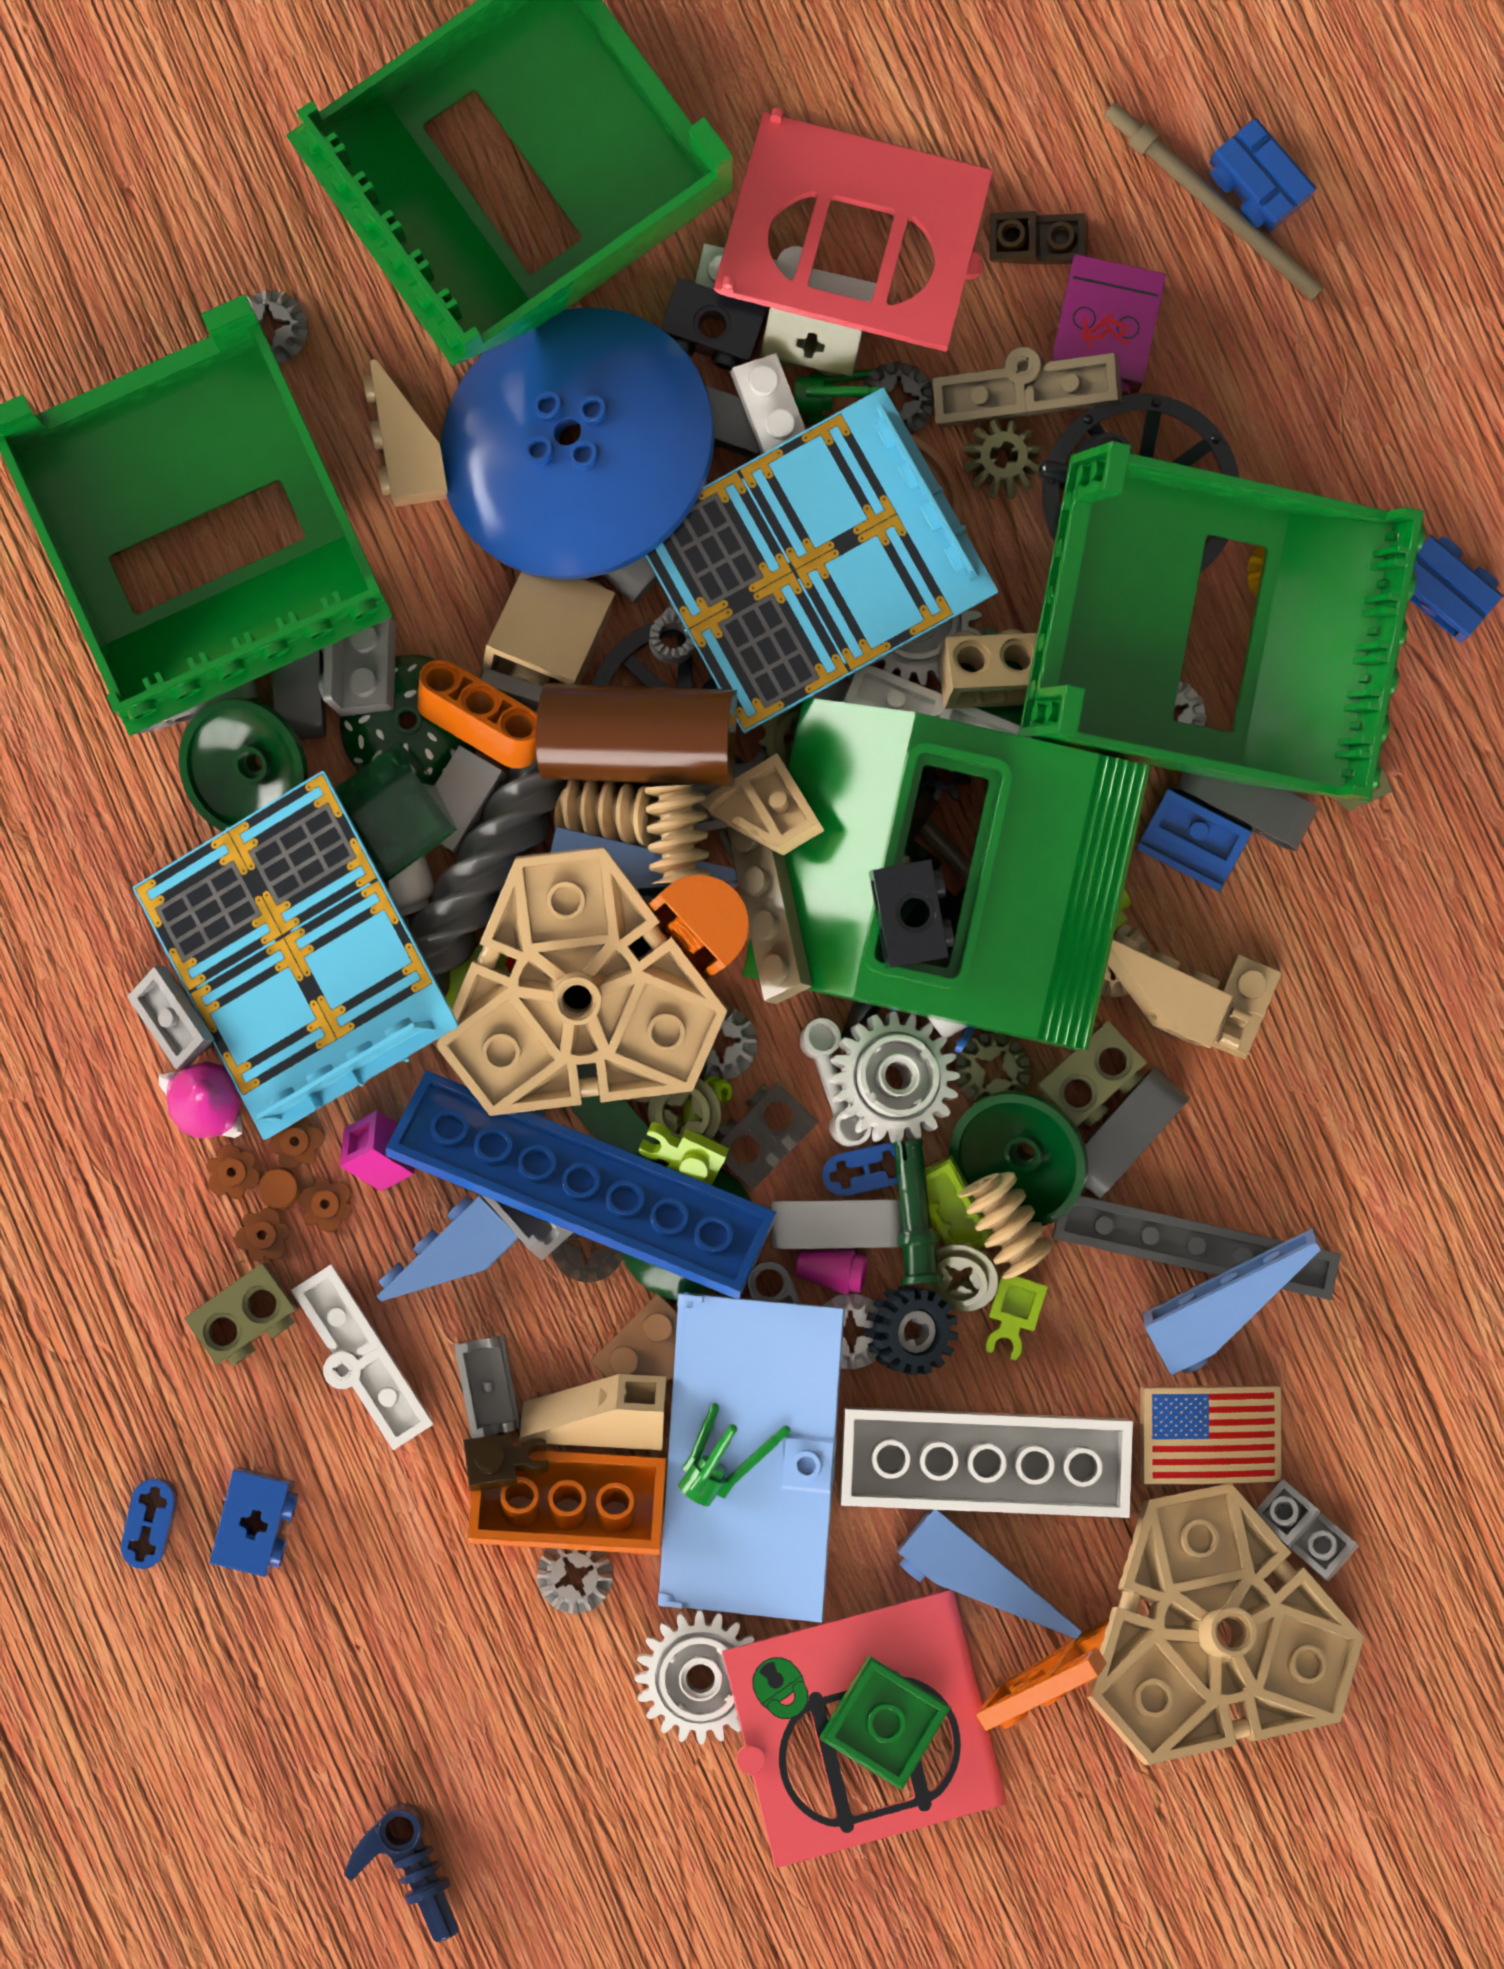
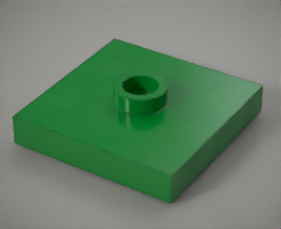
M867 1656L818 1739L898 1789L903 1790L951 1706L871 1656Z

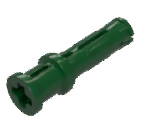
M923 1139L893 1142L903 1232L898 1233L899 1238H897V1245L903 1249L905 1276L901 1278L902 1286L943 1282L944 1274L938 1272L936 1243L940 1241V1237L936 1229H931L922 1146Z

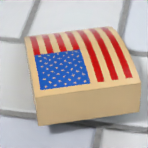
M1281 1386L1140 1387L1141 1483L1225 1484L1281 1481Z

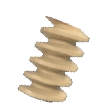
M568 780L566 788L562 790L556 802L554 827L555 830L556 827L614 841L621 839L627 844L639 842L642 846H648L655 842L658 835L647 832V826L659 821L660 817L646 813V806L656 802L653 800V796L645 794V787L650 786H641L635 798V788L632 783H624L618 794L615 782L606 781L602 790H600L599 781H587L583 789L582 780Z
M693 785L645 787V794L659 798V801L646 806V813L660 817L659 821L647 826V832L661 836V840L648 845L649 852L662 855V859L649 864V870L663 874V878L651 884L673 883L681 878L692 875L710 876L709 870L696 866L697 862L709 858V851L695 847L696 843L708 838V832L694 828V824L707 819V813L693 809L692 805L706 799L704 793L692 790L691 786Z
M1014 1172L988 1175L968 1185L958 1193L959 1198L974 1196L976 1199L966 1209L968 1215L980 1212L984 1214V1217L975 1226L976 1230L992 1229L993 1234L984 1242L986 1248L1001 1246L1002 1250L993 1259L994 1263L1009 1262L1011 1264V1267L1002 1275L1003 1279L1016 1277L1031 1269L1053 1247L1050 1239H1038L1044 1231L1041 1222H1029L1035 1214L1031 1205L1019 1206L1024 1201L1026 1194L1023 1189H1011L1017 1181Z

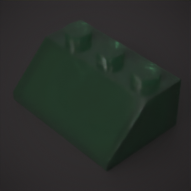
M399 742L375 757L373 761L335 788L385 884L458 831L430 773Z

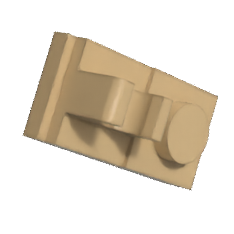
M1239 954L1236 955L1222 989L1223 992L1233 997L1211 1047L1240 1059H1246L1282 972Z

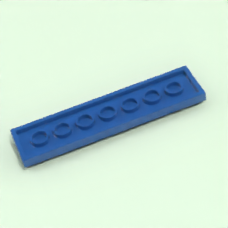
M427 1070L386 1146L387 1157L738 1300L776 1218V1211L529 1111L489 1116L467 1086Z

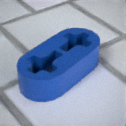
M892 1143L845 1152L831 1157L825 1163L822 1170V1180L825 1187L831 1193L838 1196H849L898 1184L897 1171L895 1172L896 1177L888 1178L885 1171L870 1174L868 1164L882 1161V1152L891 1151V1155L895 1158ZM839 1161H845L847 1168L863 1166L864 1175L851 1178L850 1187L847 1189H842L839 1182H831L830 1173L837 1170L836 1163Z
M152 1478L142 1482L135 1488L131 1498L121 1541V1553L124 1560L130 1566L137 1569H147L156 1565L163 1558L167 1549L177 1506V1494L175 1488L164 1479ZM154 1487L160 1488V1497L167 1499V1505L158 1507L155 1511L154 1519L149 1520L147 1519L149 1503L142 1501L143 1494L151 1493ZM145 1526L151 1527L149 1543L156 1546V1552L147 1554L144 1560L138 1558V1550L131 1546L132 1541L142 1538Z

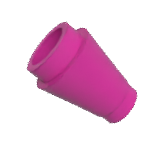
M801 1249L797 1262L796 1276L848 1296L851 1291L862 1293L868 1269V1256L858 1254L857 1249Z

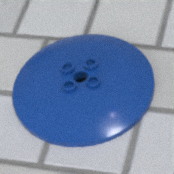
M605 308L566 309L537 329L485 351L461 381L448 408L440 444L448 486V493L446 495L454 514L466 532L481 548L501 563L517 571L548 579L573 580L604 575L621 569L656 549L669 538L692 510L701 494L711 466L715 442V422L710 396L700 372L689 355L665 331L640 317L618 310ZM570 425L581 427L580 437L575 443L571 445L560 444V434L566 427Z

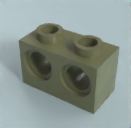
M1106 1021L1092 1033L1089 1050H1074L1035 1087L1048 1101L1059 1107L1073 1121L1076 1127L1084 1122L1089 1128L1109 1110L1104 1102L1118 1090L1124 1096L1144 1078L1138 1070L1147 1062L1109 1021ZM1105 1049L1117 1050L1122 1055L1124 1064L1119 1074L1108 1075L1101 1070L1099 1057ZM1073 1080L1084 1083L1089 1091L1087 1103L1080 1108L1069 1105L1064 1097L1066 1085Z
M268 1262L255 1267L187 1315L184 1320L216 1365L228 1360L233 1367L256 1351L252 1342L267 1332L270 1338L273 1339L293 1325L295 1322L290 1315L300 1308ZM260 1290L271 1292L276 1299V1309L269 1317L259 1316L253 1309V1297ZM222 1317L231 1319L237 1327V1336L229 1345L220 1343L214 1336V1325Z

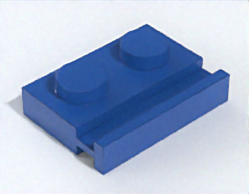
M1168 786L1136 849L1220 892L1246 845L1252 829Z

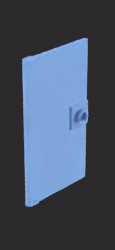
M689 1292L678 1293L658 1605L822 1623L824 1618L831 1501L834 1482L845 1308L739 1298L738 1300L733 1297ZM717 1403L719 1411L702 1456L711 1455L729 1425L734 1424L737 1426V1432L719 1461L727 1470L724 1475L725 1478L783 1426L787 1425L790 1427V1433L732 1487L726 1498L717 1495L710 1506H703L689 1499L679 1489L678 1484L686 1473L682 1467L691 1455L711 1404Z

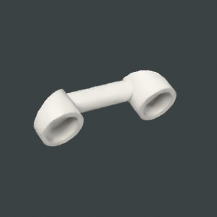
M818 1018L809 1022L803 1028L800 1035V1047L808 1058L814 1059L833 1113V1117L829 1122L830 1135L841 1145L848 1147L857 1146L869 1138L872 1126L870 1125L860 1133L855 1132V1126L859 1117L854 1115L850 1118L842 1119L840 1116L848 1107V1103L846 1101L832 1102L831 1098L842 1091L841 1085L828 1082L829 1077L838 1073L836 1066L830 1062V1059L833 1057L832 1053L839 1047L838 1042L841 1040V1033L833 1021L826 1018Z

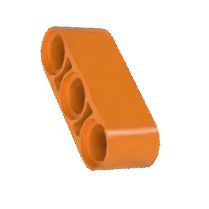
M433 660L422 667L419 674L417 708L422 716L510 768L521 769L528 767L535 761L537 757V714L532 709L447 660Z

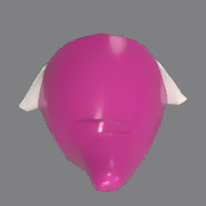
M204 1061L190 1065L181 1072H169L159 1075V1086L167 1098L168 1114L183 1133L196 1138H211L220 1135L236 1138L243 1134L240 1115L242 1098L225 1066Z

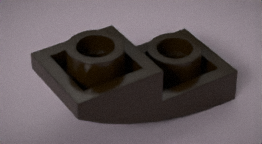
M1036 211L990 213L991 262L1071 264L1074 254L1088 257V217L1085 213L1038 215Z

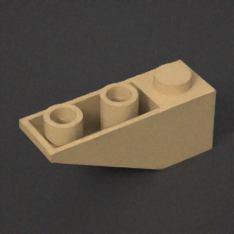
M369 360L371 375L363 376L367 403H376L379 420L370 423L375 450L382 448L384 450L386 466L378 467L382 495L391 494L395 507L448 499L446 495L448 493V486L440 443L378 361Z
M1114 933L1107 964L1151 1025L1190 1044L1211 1048L1233 996L1218 989L1219 980L1198 971H1194L1191 977L1178 970L1181 964L1179 961L1158 952H1154L1151 958L1138 952L1141 945L1139 942Z
M616 1374L523 1402L519 1442L526 1443L531 1439L541 1438L546 1440V1444L662 1450L666 1376Z

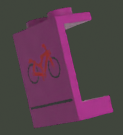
M1074 254L1067 279L1068 285L1050 362L1115 353L1119 356L1122 396L1129 395L1130 391L1139 392L1144 380L1166 274Z

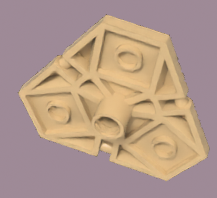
M604 846L515 857L479 944L483 945L478 960L472 959L451 1008L459 1023V1027L439 1038L436 1044L437 1049L489 1116L582 1105V1098L600 1096L602 1103L692 1092L726 1016L727 1007L700 974L673 936L666 937L657 925L660 923L658 916L648 906V903ZM642 936L651 949L641 957H638L630 947V944ZM501 953L516 959L511 973L495 967ZM573 985L584 986L591 994L590 1003L582 1009L571 1008L564 1000L563 995L565 991ZM596 1063L597 1077L579 1079L578 1065Z
M1228 1483L1143 1501L1132 1538L1133 1542L1130 1546L1128 1559L1123 1569V1576L1118 1586V1590L1122 1592L1118 1607H1113L1111 1610L1109 1623L1104 1634L1105 1637L1100 1647V1652L1107 1664L1100 1675L1090 1681L1086 1695L1090 1703L1144 1765H1150L1236 1746V1740L1241 1738H1247L1249 1742L1341 1722L1364 1636L1304 1567L1295 1570L1286 1560L1291 1554L1290 1550L1234 1485ZM1271 1572L1280 1581L1273 1590L1264 1581ZM1140 1599L1152 1603L1148 1617L1137 1614ZM1222 1620L1229 1624L1232 1631V1638L1228 1646L1221 1643L1218 1637L1217 1630ZM1237 1703L1240 1719L1231 1720L1228 1704Z

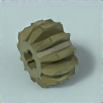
M1013 419L1009 421L1006 431L1002 432L998 420H991L989 423L990 435L983 429L976 428L973 431V437L978 444H966L963 453L968 457L974 458L964 464V472L969 474L980 472L975 477L972 487L977 490L986 482L990 483L988 497L992 499L996 498L999 486H1004L1008 499L1015 498V482L1022 489L1029 490L1033 482L1027 474L1036 475L1039 471L1040 464L1031 459L1041 454L1042 447L1036 444L1026 446L1033 436V431L1028 428L1020 436L1014 434L1017 421ZM1000 450H1006L1010 452L1008 460L1014 459L1015 463L1008 462L1005 469L995 466L997 459H991L990 456H998Z

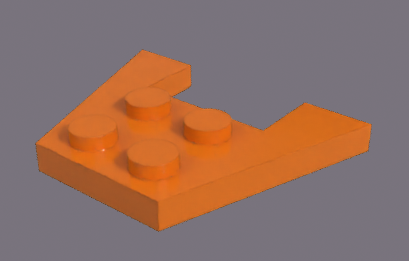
M1109 1617L1079 1635L1077 1639L1071 1640L996 1687L976 1714L985 1731L1000 1724L1003 1729H1007L1023 1720L1028 1715L1027 1711L1041 1704L1046 1707L1061 1699L1068 1691L1098 1677L1107 1664L1100 1652V1647L1105 1637L1104 1634L1109 1623Z

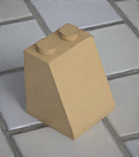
M521 572L486 645L480 679L485 668L540 686H544L546 683L582 684L609 619L615 592L606 589L602 584L594 580L548 579Z

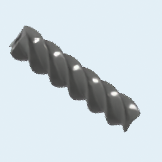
M537 757L528 767L521 769L510 768L507 784L500 787L487 802L482 815V823L471 830L461 843L457 855V863L449 867L437 881L432 894V903L416 914L410 924L409 930L444 996L447 995L450 987V970L463 965L473 954L475 930L487 926L515 857L525 856L526 850L538 846L548 835L550 811L555 810L557 799L562 790L566 788L568 780L542 779L538 769Z

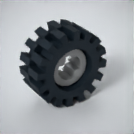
M898 1286V1291L889 1289L884 1292L886 1300L879 1298L875 1300L872 1305L879 1310L877 1314L868 1312L866 1320L874 1323L873 1328H865V1337L873 1339L874 1342L867 1344L870 1352L878 1354L875 1359L880 1364L887 1365L889 1369L910 1375H918V1373L928 1374L932 1372L931 1366L940 1368L945 1364L940 1356L942 1354L952 1355L954 1349L947 1346L949 1339L957 1341L958 1332L950 1331V1326L957 1325L958 1323L956 1316L947 1314L953 1308L948 1302L941 1301L942 1296L921 1288ZM909 1320L921 1324L919 1326L921 1332H918L920 1336L915 1338L916 1341L904 1337V1328Z

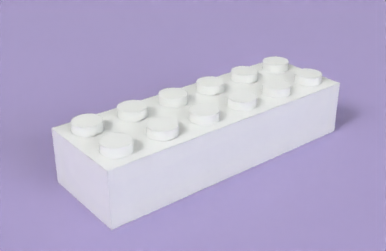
M844 1406L840 1503L841 1506L1130 1518L1133 1421L1128 1418Z

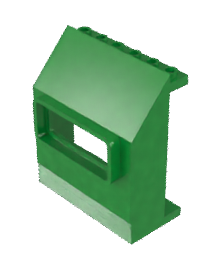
M477 0L321 111H318L313 101L297 110L296 113L301 125L286 135L451 366L537 329L578 302L733 191V155L705 117L695 124H691L602 0ZM472 92H476L581 236L579 242L533 274H529L424 130L425 125Z
M245 294L201 314L211 335L210 337L39 413L24 394L0 404V452L110 694L106 695L113 712L122 719L129 736L393 617L272 347ZM273 483H282L305 533L303 540L140 614H134L111 563L112 556Z
M1114 441L1071 455L1019 736L1239 784L1371 802L1373 790L1376 789L1381 776V765L1379 763L1381 745L1385 741L1390 727V718L1387 715L1390 697L1394 693L1399 679V671L1396 667L1399 649L1406 639L1408 624L1405 620L1408 600L1413 596L1417 578L1414 572L1416 557L1425 539L1424 519H1422L1424 511L1408 507L1386 511L1131 454V445ZM1207 535L1256 545L1265 549L1231 732L1178 722L1173 719Z
M808 698L803 701L787 770L824 831L784 856L813 987L806 990L1041 1042L1065 1050H1089L1150 766L918 712ZM927 765L985 778L988 781V786L954 936V946H952L948 966L942 968L919 962L885 968L868 872L873 869L902 865L923 767ZM750 938L742 976L760 981Z

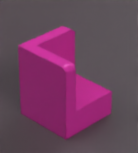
M376 1110L344 1128L340 1167L374 1188L385 1190L414 1175L415 1170L412 1166L386 1156V1146L398 1123Z

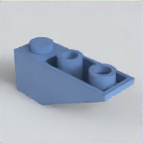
M466 1196L447 1214L452 1223L438 1235L432 1229L415 1245L413 1250L418 1256L406 1268L397 1263L379 1281V1284L384 1289L376 1297L380 1301H385L488 1270L519 1238L482 1196H478L473 1202Z

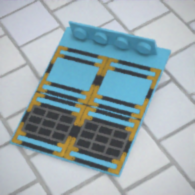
M880 388L704 486L692 510L681 525L656 549L645 555L685 627L684 632L689 634L718 688L737 690L736 721L743 733L749 732L998 593V589L965 533L966 525L960 524L943 493L944 489L937 483L885 388Z
M325 771L317 773L233 826L226 827L225 831L133 886V891L197 1014L214 1037L212 1042L263 1140L269 1139L355 1087L363 1086V1084L367 1083V1080L396 1063L402 1061L409 1062L408 1056L459 1027L454 1013Z

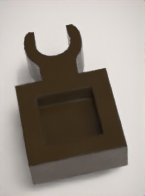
M511 1434L463 1440L469 1491L517 1485L516 1471L524 1470L531 1474H543L549 1470L548 1460L534 1462L529 1458L533 1451L546 1450V1440L531 1439L518 1447L512 1446Z

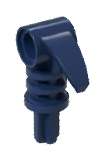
M398 1803L391 1806L384 1816L361 1838L347 1863L344 1876L352 1881L376 1855L381 1853L387 1854L391 1858L395 1869L403 1868L405 1874L399 1878L401 1884L409 1883L411 1890L404 1896L407 1905L418 1903L432 1939L435 1942L444 1941L459 1932V1926L444 1893V1890L451 1886V1882L448 1876L437 1877L435 1871L441 1865L439 1861H431L428 1856L434 1849L432 1845L424 1846L421 1839L424 1831L422 1813L411 1804ZM401 1816L410 1820L414 1827L413 1836L404 1840L395 1838L390 1833L388 1827L389 1821L392 1818Z

